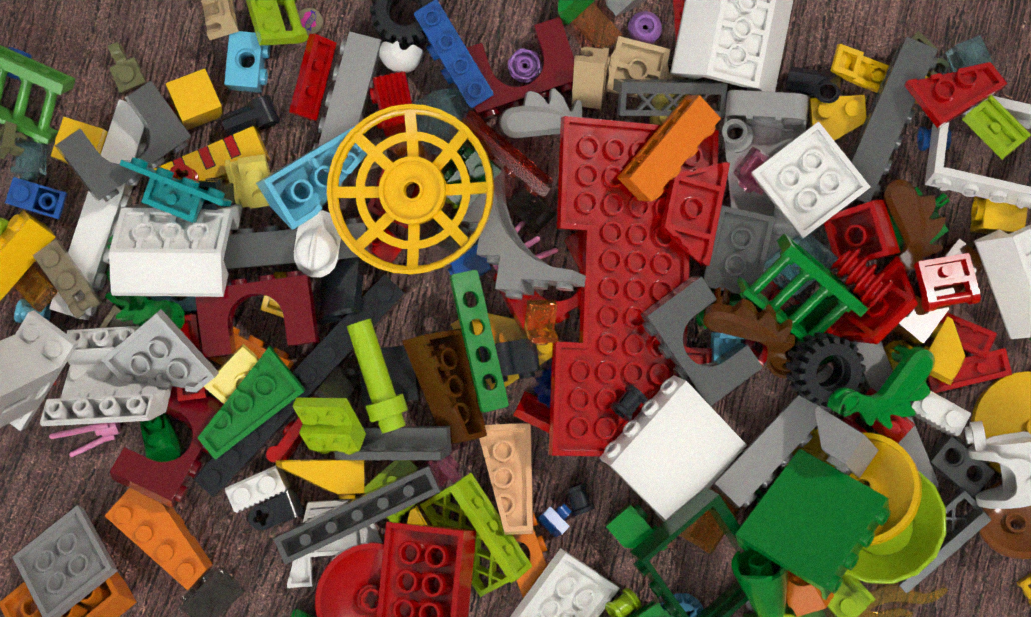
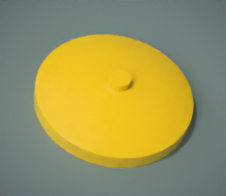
M1015 372L1012 375L998 378L981 393L974 406L971 422L982 421L986 438L1023 431L1031 434V372ZM989 461L990 464L988 466L1001 474L1000 464Z
M862 433L879 451L860 478L852 473L849 476L888 497L889 510L891 511L887 522L883 526L879 525L874 531L875 537L870 544L872 546L893 539L909 526L920 506L922 482L914 460L902 446L892 439L879 434ZM822 450L817 458L834 467V465L827 461L829 456Z

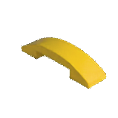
M837 44L830 71L855 85L877 93L889 65L863 56L864 52L843 44Z

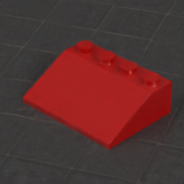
M386 522L377 617H468L477 531L443 526Z

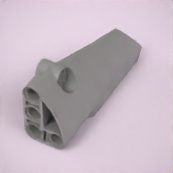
M730 90L727 91L722 134L725 142L726 161L730 163L728 181L731 208L776 217L763 272H765L780 257L779 253L782 250L777 240L785 233L797 243L798 233L751 173L806 131L808 96L798 93ZM731 129H742V136L736 140L730 139L728 134ZM795 262L792 265L788 264L773 279L778 286L783 285L794 277Z

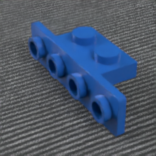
M434 0L414 12V16L430 44L426 49L434 61L439 59L444 67L440 72L447 84L453 83L456 88L458 87L470 108H474L492 97L493 91L438 0Z

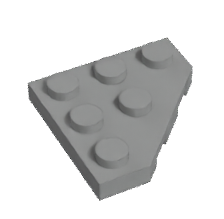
M162 309L101 359L120 381L132 382L137 380L147 382V385L164 388L175 386L185 388V391L198 392L219 374L215 367Z

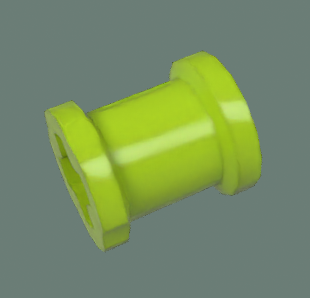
M623 589L622 595L613 602L608 601L605 603V609L610 617H626L634 609L639 610L642 607L639 598L631 589Z

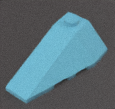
M355 126L256 182L270 207L292 230L316 216L327 202V181L332 159L340 143ZM356 143L349 151L343 163L339 177V186L367 155Z

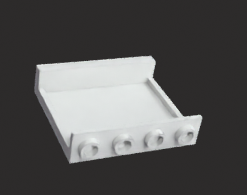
M673 375L661 385L659 392L643 405L642 411L634 420L629 421L624 426L623 432L617 439L606 446L600 459L608 464L648 503L662 521L666 522L705 488L709 489L747 445L686 380Z

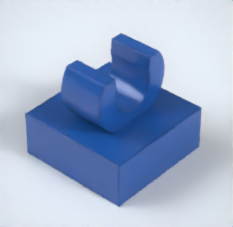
M565 504L559 506L555 511L548 507L536 519L556 538L570 527L564 519L572 511Z

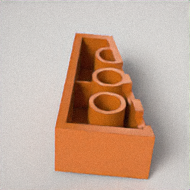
M129 488L105 515L108 520L186 590L194 587L213 566L196 538L191 535L184 524L185 522L176 513L174 508L172 509Z

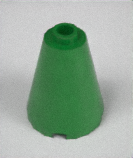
M752 548L748 552L744 551L741 553L740 550L737 551L731 560L732 572L757 616L783 617L786 608L788 570Z

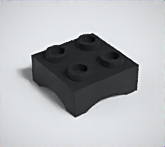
M404 345L381 348L395 394L403 393L405 401L419 399L417 376ZM359 366L362 403L364 406L372 402Z

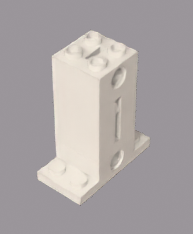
M34 310L28 312L15 335L0 341V428L8 423L19 431L27 427L78 345L77 341Z

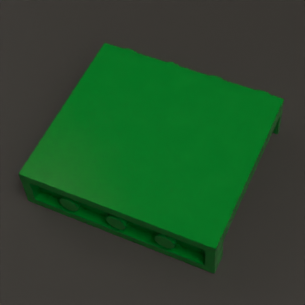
M799 449L735 534L737 543L743 550L748 552L751 548L818 588L821 590L822 598L826 600L831 592L835 594L839 590L843 582L842 577L847 569L851 571L856 566L859 560L858 554L862 548L870 546L875 537L874 531L879 525L883 526L887 522L891 514L889 499Z

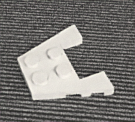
M352 499L308 502L303 522ZM375 523L294 560L287 588L313 586L311 557L337 555L348 547L361 543H383Z

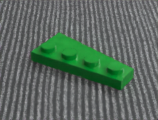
M271 346L267 348L229 399L198 436L199 441L215 460L305 391L304 387Z

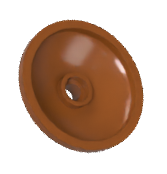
M1002 481L993 484L986 490L1000 486ZM1031 506L1011 509L984 508L992 520L978 531L982 539L992 549L1002 555L1016 559H1031ZM1010 524H1017L1020 529H1013Z

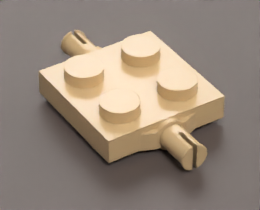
M618 36L613 53L608 57V77L605 91L619 94V92L613 90L614 79L683 80L684 77L670 74L668 68L670 49ZM627 93L628 97L642 100L637 94Z

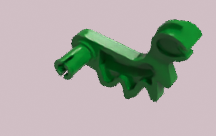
M113 235L109 238L108 242L112 243ZM110 270L107 271V277H108V280H109V281H110ZM111 292L105 295L112 303L124 307L122 311L116 314V319L122 322L133 320L134 324L141 326L162 309L179 329L184 325V310L176 302L167 300L154 301L149 296H113Z
M897 345L894 349L899 351L900 354L892 351L891 357L894 361L899 362V364L876 394L869 396L860 394L851 388H840L830 395L827 406L844 417L858 412L862 421L869 426H872L876 419L884 427L891 429L893 425L890 415L901 417L914 416L916 412L911 407L910 401L923 400L930 395L931 392L926 380L934 368V355L922 347L909 349L904 345Z

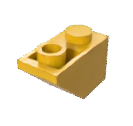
M947 316L944 324L939 322L931 335L935 340L931 347L925 346L924 349L932 352L935 359L934 368L930 375L951 386L964 362L965 354L954 321Z

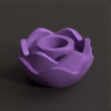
M641 11L630 19L628 30L632 40L653 44L661 35L662 25L660 19L654 13ZM644 25H646V26L648 27L647 30H644V29H643V26H644Z
M521 48L509 58L508 69L510 75L515 80L528 83L539 76L542 64L539 55L535 51ZM527 64V68H523L522 65Z

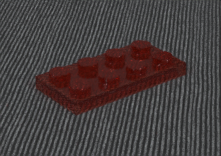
M470 109L461 122L480 140L488 157L492 160L497 158L504 164L503 169L513 178L518 176L525 182L524 187L532 195L537 196L539 194L544 198L551 190L554 180Z

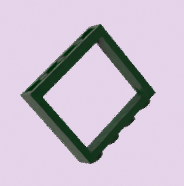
M708 488L702 490L630 551L636 560L633 563L634 567L643 577L647 575L651 581L648 584L649 588L657 597L662 596L665 601L662 605L671 617L689 616L649 561L708 510L735 550H740L741 553L745 551L738 546L735 535L741 526L720 495ZM736 581L695 617H730L748 601V598L738 581Z

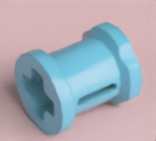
M20 299L14 313L15 322L22 323L28 312L33 310L49 321L51 315L50 305L46 303L38 305L28 303V300Z

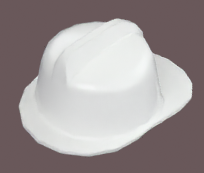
M320 210L316 216L298 226L294 261L298 269L310 277H323L329 274L335 268L338 260L341 237L333 224L329 212Z

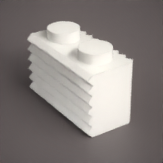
M932 391L923 400L910 401L911 407L916 412L914 416L917 419H921L922 422L936 427L937 430H941L946 435L959 436L971 415L970 412Z
M274 466L226 487L225 492L234 512L239 513L288 491L290 484L284 470Z

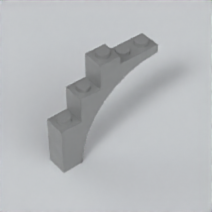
M489 157L501 167L502 171L494 179L493 205L488 222L479 237L476 255L486 258L489 264L499 265L495 289L505 292V297L522 299V295L534 296V289L548 290V285L556 286V289L563 291H573V287H584L585 275L573 270L549 266L536 257L522 242L512 224L506 205L504 188L505 164ZM480 194L468 207L461 222L468 225V229L471 231H475L481 219L486 194Z

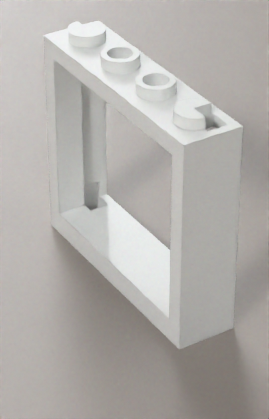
M993 96L1024 128L1031 129V104ZM977 104L976 106L972 107L971 109H969L968 111L964 112L963 114H964V115H967V113H969L971 110H973V109H974L975 107H977L979 104ZM949 122L938 129L934 124L932 125L925 185L938 187L942 191L960 192L967 197L977 196L989 199L994 203H1008L1017 205L1021 209L1023 207L1031 209L1030 186L943 167Z

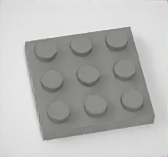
M79 505L75 506L12 557L42 617H61L118 571L87 513Z

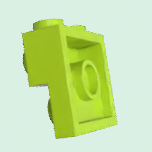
M347 398L295 399L292 407L303 423L299 434L309 450L322 454L339 451L347 455L360 451L366 433Z

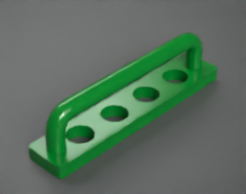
M471 270L453 274L449 279L480 411L489 412L508 407L509 403L478 271ZM466 292H471L476 297V304L472 308L468 306ZM473 319L479 320L483 326L482 332L479 335H475ZM479 347H484L489 352V358L484 363L481 362ZM486 374L492 375L495 379V386L492 390L487 388Z

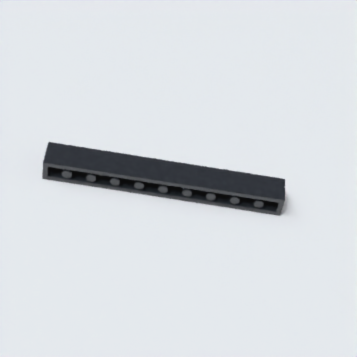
M385 274L362 297L360 311L347 314L292 372L305 389L297 398H311L354 352L347 329L348 325L371 318L375 330L407 295ZM295 399L216 460L212 458L193 479L213 498L221 495L225 488L235 480L296 414L292 407Z

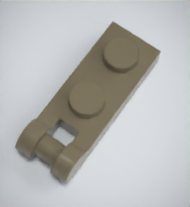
M55 239L33 255L68 305L71 313L77 319L86 314L85 310L91 306L96 307L101 303V299L59 240ZM83 292L85 297L78 302L75 296Z

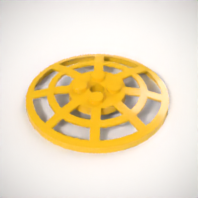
M416 104L391 106L377 111L359 122L340 143L332 159L327 181L328 208L333 224L341 239L363 261L378 269L398 274L428 273L443 268L459 259L473 246L482 234L490 216L494 197V180L490 161L475 134L456 117L434 107ZM405 115V133L393 135L380 142L377 146L363 135L370 128L384 120ZM416 115L438 118L454 126L459 131L448 144L434 135L418 132ZM467 139L474 146L481 159L486 182L470 183L466 165L457 153ZM407 141L408 157L392 162L383 154L385 150L393 145ZM418 141L431 143L443 151L432 163L419 157ZM356 143L368 154L359 169L356 187H339V177L343 163L349 151ZM451 159L459 170L461 184H446L441 172ZM376 162L385 170L379 186L365 187L368 172L372 164ZM411 183H417L420 192L417 197L410 199L406 194V188ZM486 194L481 219L475 231L468 238L458 226L467 212L470 195ZM462 195L460 207L454 219L451 220L441 210L445 204L446 196ZM339 198H356L359 214L368 227V230L357 240L351 235L344 222ZM365 198H380V202L386 211L376 223L368 211ZM433 218L444 229L433 237L420 240V224L428 222ZM394 220L408 224V241L394 238L385 233L384 230ZM448 236H451L461 246L442 260L418 266L419 249L436 245ZM378 237L381 241L391 246L408 249L407 266L383 261L370 254L365 248Z

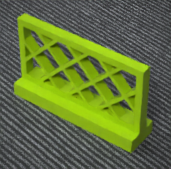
M472 473L467 474L459 481L420 504L433 526L477 531L472 585L480 597L508 582L512 583L518 580L532 567V564L513 535H505L499 514ZM451 493L459 505L450 502ZM434 503L442 506L443 516L437 514L431 504ZM450 510L459 513V522L449 519ZM466 516L468 517L474 528L466 526ZM481 540H483L490 552L481 549ZM480 556L490 560V568L480 565ZM497 564H499L505 575L496 572ZM479 573L489 577L488 586H484L479 578Z

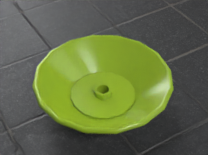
M920 471L922 497L919 509L912 522L893 539L869 546L868 548L863 547L858 554L859 560L856 566L851 571L847 569L845 574L865 583L895 584L918 575L937 557L946 536V508L936 486Z

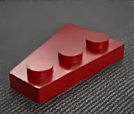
M987 62L960 68L952 73L943 75L938 73L925 79L917 80L915 78L907 80L904 86L938 129L1002 90L1007 85V82L993 64Z

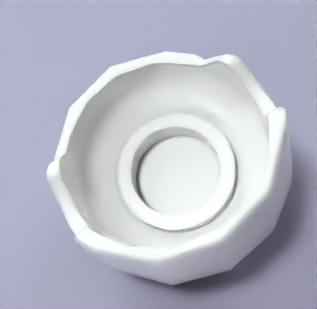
M398 41L393 44L382 42L379 47V56L384 65L390 70L399 73L401 71L408 73L415 70L424 54L422 49L415 45H410L408 49L402 50L399 47Z

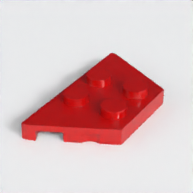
M729 162L680 172L669 183L660 229L701 266H710L730 167Z
M894 258L881 271L885 273L881 282L885 283L892 280L893 284L890 291L879 302L869 309L872 300L866 301L865 304L869 310L861 317L853 310L850 312L846 311L825 332L851 342L878 344L918 305L905 266L900 258ZM860 292V293H859V295H860L861 297H862L863 294H864V292Z

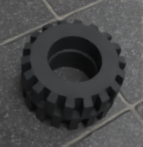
M371 0V19L378 35L382 37L384 42L393 44L398 41L399 46H402L404 50L408 49L410 45L420 48V43H428V38L418 21L411 25L402 26L390 19V12L393 6L403 0ZM434 0L411 1L416 2L422 8Z
M815 332L814 336L809 334L804 336V342L798 341L795 344L797 348L795 352L790 351L788 356L792 357L791 362H786V368L790 369V372L786 373L788 380L792 381L790 384L791 388L797 391L799 396L814 404L829 408L827 406L828 399L834 391L845 387L857 392L860 391L858 385L859 383H864L865 377L861 375L862 372L866 371V365L861 364L864 357L861 353L857 352L859 350L858 347L851 344L850 341L831 333ZM832 355L834 359L833 373L826 381L818 383L816 376L817 368L823 359Z

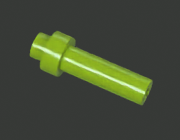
M371 318L348 325V333L372 402L365 406L370 422L378 421L381 433L390 432L405 426L402 412L407 411L408 408L403 393L395 394Z

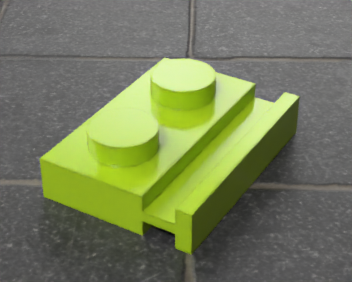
M992 95L967 113L962 119L1001 159H1004L1031 136Z
M844 574L842 577L843 582L827 608L835 617H858L876 599L858 579Z

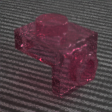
M752 146L733 172L739 180L738 185L750 194L755 191L762 195L765 191L751 173L771 157Z
M451 455L442 460H428L424 464L430 463L440 487L449 479L455 483L462 476L457 470L460 465Z

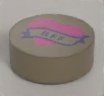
M313 8L301 10L298 14L302 27L307 30L308 37L309 34H320L324 27V20L320 12Z

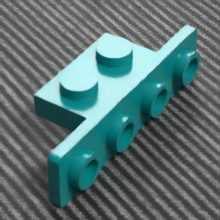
M132 157L131 161L122 159L120 161V166L150 177L141 201L144 204L192 223L197 222L204 199L220 206H231L232 201L224 198L225 193L209 187L208 191L199 188V182L183 177L182 181L173 177L174 172L165 168L157 167V170L148 167L149 162L140 158Z

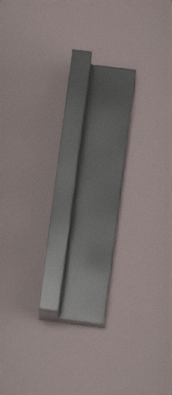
M614 79L613 90L619 92L617 114L619 116H669L674 111V109L669 108L672 106L676 108L678 106L676 102L684 94H702L701 97L704 100L710 94L718 95L717 110L714 111L719 117H725L727 83L718 80ZM627 93L637 94L642 99V102L635 109H626ZM657 94H663L669 100L662 109H655L650 103Z
M362 426L366 435L360 451L351 455L335 451V460H442L451 454L450 426H403L386 433H381L379 426Z
M964 488L945 504L946 514L951 510V515H946V520H951V528L946 533L937 557L918 575L898 582L899 586L906 593L911 591L992 520L988 512L983 507H979L976 500ZM964 498L974 507L967 515H955L956 505Z

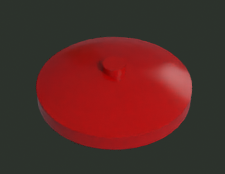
M367 542L357 544L341 551L330 560L322 571L316 586L315 611L317 617H377L384 543Z

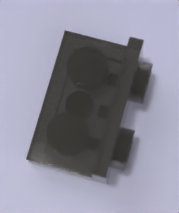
M224 567L217 572L211 569L200 580L203 585L197 591L192 588L180 599L183 604L178 610L180 613L185 611L190 617H219L246 590Z

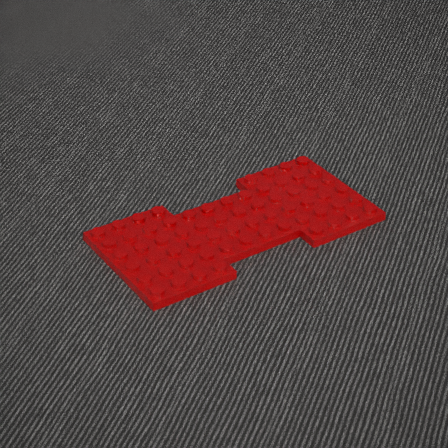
M571 116L561 117L557 229L583 231L582 274L586 276L585 286L581 287L579 343L553 342L549 455L600 457L604 453L606 446L617 439L623 432L624 426L628 423L610 408L613 402L616 403L624 394L627 384H631L639 389L648 401L659 392L661 385L673 375L677 376L673 370L676 367L670 358L666 359L658 349L659 341L655 335L651 337L642 325L644 319L640 315L689 279L690 255L660 229L670 180L663 187L664 191L661 196L650 202L638 200L617 178L661 125ZM715 130L709 137L703 139L698 145L696 154L683 163L680 172L718 164L719 130ZM686 325L683 334V345L687 355L697 364L710 363L712 348L687 347ZM641 403L634 411L631 420H634L642 411L644 404Z

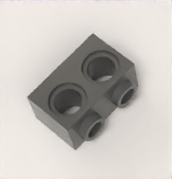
M943 435L927 455L932 468L959 491L964 488L974 498L995 472L988 467L989 461L975 460L969 457L967 449L969 445L958 436ZM952 448L955 456L948 463L945 459V452ZM970 466H973L976 474L973 479L969 480L966 472Z

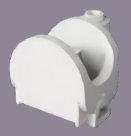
M982 421L970 422V427H965L967 444H972L968 448L969 457L975 460L999 463L1002 475V484L1000 486L982 491L976 495L977 505L990 509H1011L1031 506V434L1023 431L986 438Z

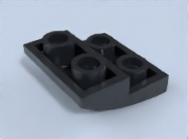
M360 257L337 263L329 274L321 277L316 316L318 325L342 321L343 314L360 311L365 261Z

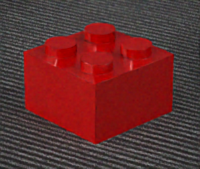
M873 200L840 211L824 222L835 262L848 250L852 251L856 248L861 249L857 256L858 259L864 256L869 257L867 263L900 253L885 200Z

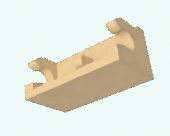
M201 0L209 40L239 32L233 0Z
M583 47L580 54L590 55V57L575 56L571 105H573L574 101L580 100L582 107L601 109L605 96L609 48Z

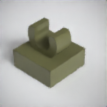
M5 121L0 127V159H4L8 153L13 156H21L25 150L16 146L15 142L23 144L27 136L22 133H16L17 124Z

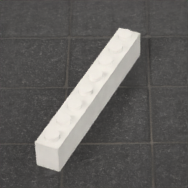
M120 99L101 152L103 158L116 164H120L121 159L131 161L132 157L138 158L144 151L147 142L146 129L142 121L128 102ZM139 180L130 186L126 182L119 186L117 190L120 193L107 202L103 198L96 201L88 191L68 254L97 294L106 282V274L104 273L107 264H109L107 244H111L108 240L114 235L121 208L132 204V196L130 195L133 186H136ZM56 289L49 309L75 317ZM83 292L75 296L78 302L85 297ZM91 306L85 310L86 314L79 319L89 320L90 316H93L96 312L97 306Z

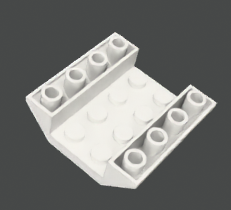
M685 0L670 74L693 80L706 77L745 87L747 91L775 92L793 0Z
M132 204L122 207L109 250L112 295L224 297L228 271L223 260L230 229H238L242 205H233L218 210L201 209L196 223L189 222L147 204Z
M1030 224L1010 234L997 230L974 241L1010 339L1031 337Z
M140 326L67 330V335L77 341L78 345L67 361L70 367L61 398L46 400L40 420L41 426L150 421L166 412L172 386L164 388L147 385V382L137 380L132 382L120 381L101 360Z

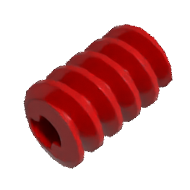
M860 248L852 251L848 250L829 269L840 268L836 276L838 278L848 276L845 285L856 284L853 293L864 292L861 301L864 303L872 300L869 309H871L890 291L893 281L889 280L882 283L881 281L885 273L881 272L874 275L873 273L877 265L873 264L866 267L865 265L869 257L864 256L858 259L857 256L861 250Z

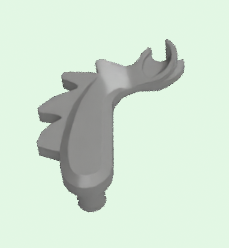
M555 88L550 89L548 102L538 93L528 91L525 93L522 106L506 109L501 114L499 127L504 135L511 138L560 134L561 117H582V102L580 100L574 101L572 109L569 110L563 96Z

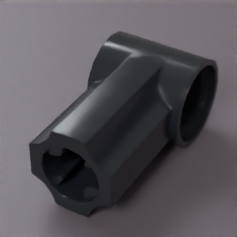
M791 66L786 91L816 96L823 103H833L840 96L843 78L831 72V69L820 72ZM826 84H830V85H833L834 87H833V88H828V87H826L825 85H826Z
M270 95L257 97L249 101L247 106L221 116L222 124L228 137L252 126L257 130H263L280 122Z

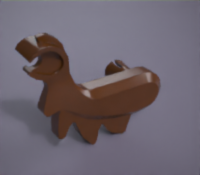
M894 179L888 182L883 189V199L903 239V248L897 257L903 262L907 272L908 270L915 269L914 264L918 261H923V257L943 250L941 244H930V241L941 231L946 218L942 216L929 218L936 206L934 195H918L912 184L904 179ZM890 262L883 265L882 268L877 272V274H879Z
M721 287L716 288L713 294L717 300L704 310L703 323L705 327L715 332L757 341L766 345L768 350L766 361L768 369L779 378H787L786 373H789L790 369L786 368V362H791L792 358L788 356L787 350L795 345V335L790 334L792 320L787 319L783 323L778 324L776 312L770 304L766 305L761 312H758L754 304L746 299H741L735 306H730V290L724 288L723 296H720Z

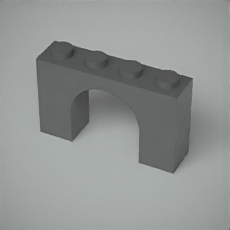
M152 81L147 82L125 97L146 129V146L138 158L149 162L148 166L151 169L162 164L165 161L163 156L171 150L176 154L188 145L185 140L190 138L191 135ZM78 129L55 145L96 201L102 198L105 202L109 201L120 193L117 190L119 186L125 182L130 186L143 177L138 172L103 158L81 129Z
M692 276L640 315L644 319L642 325L651 337L655 335L659 341L658 349L666 359L670 358L676 367L673 370L677 377L686 380L712 406L763 367L749 346L742 343H737L710 363L697 364L690 359L683 345L685 327L696 314L717 300L701 276Z

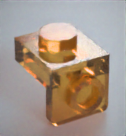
M527 300L524 332L531 343L547 345L548 343L558 342V335L554 330L557 312L555 300Z

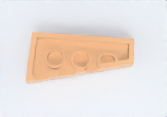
M531 424L485 425L487 436L479 439L505 535L533 534Z

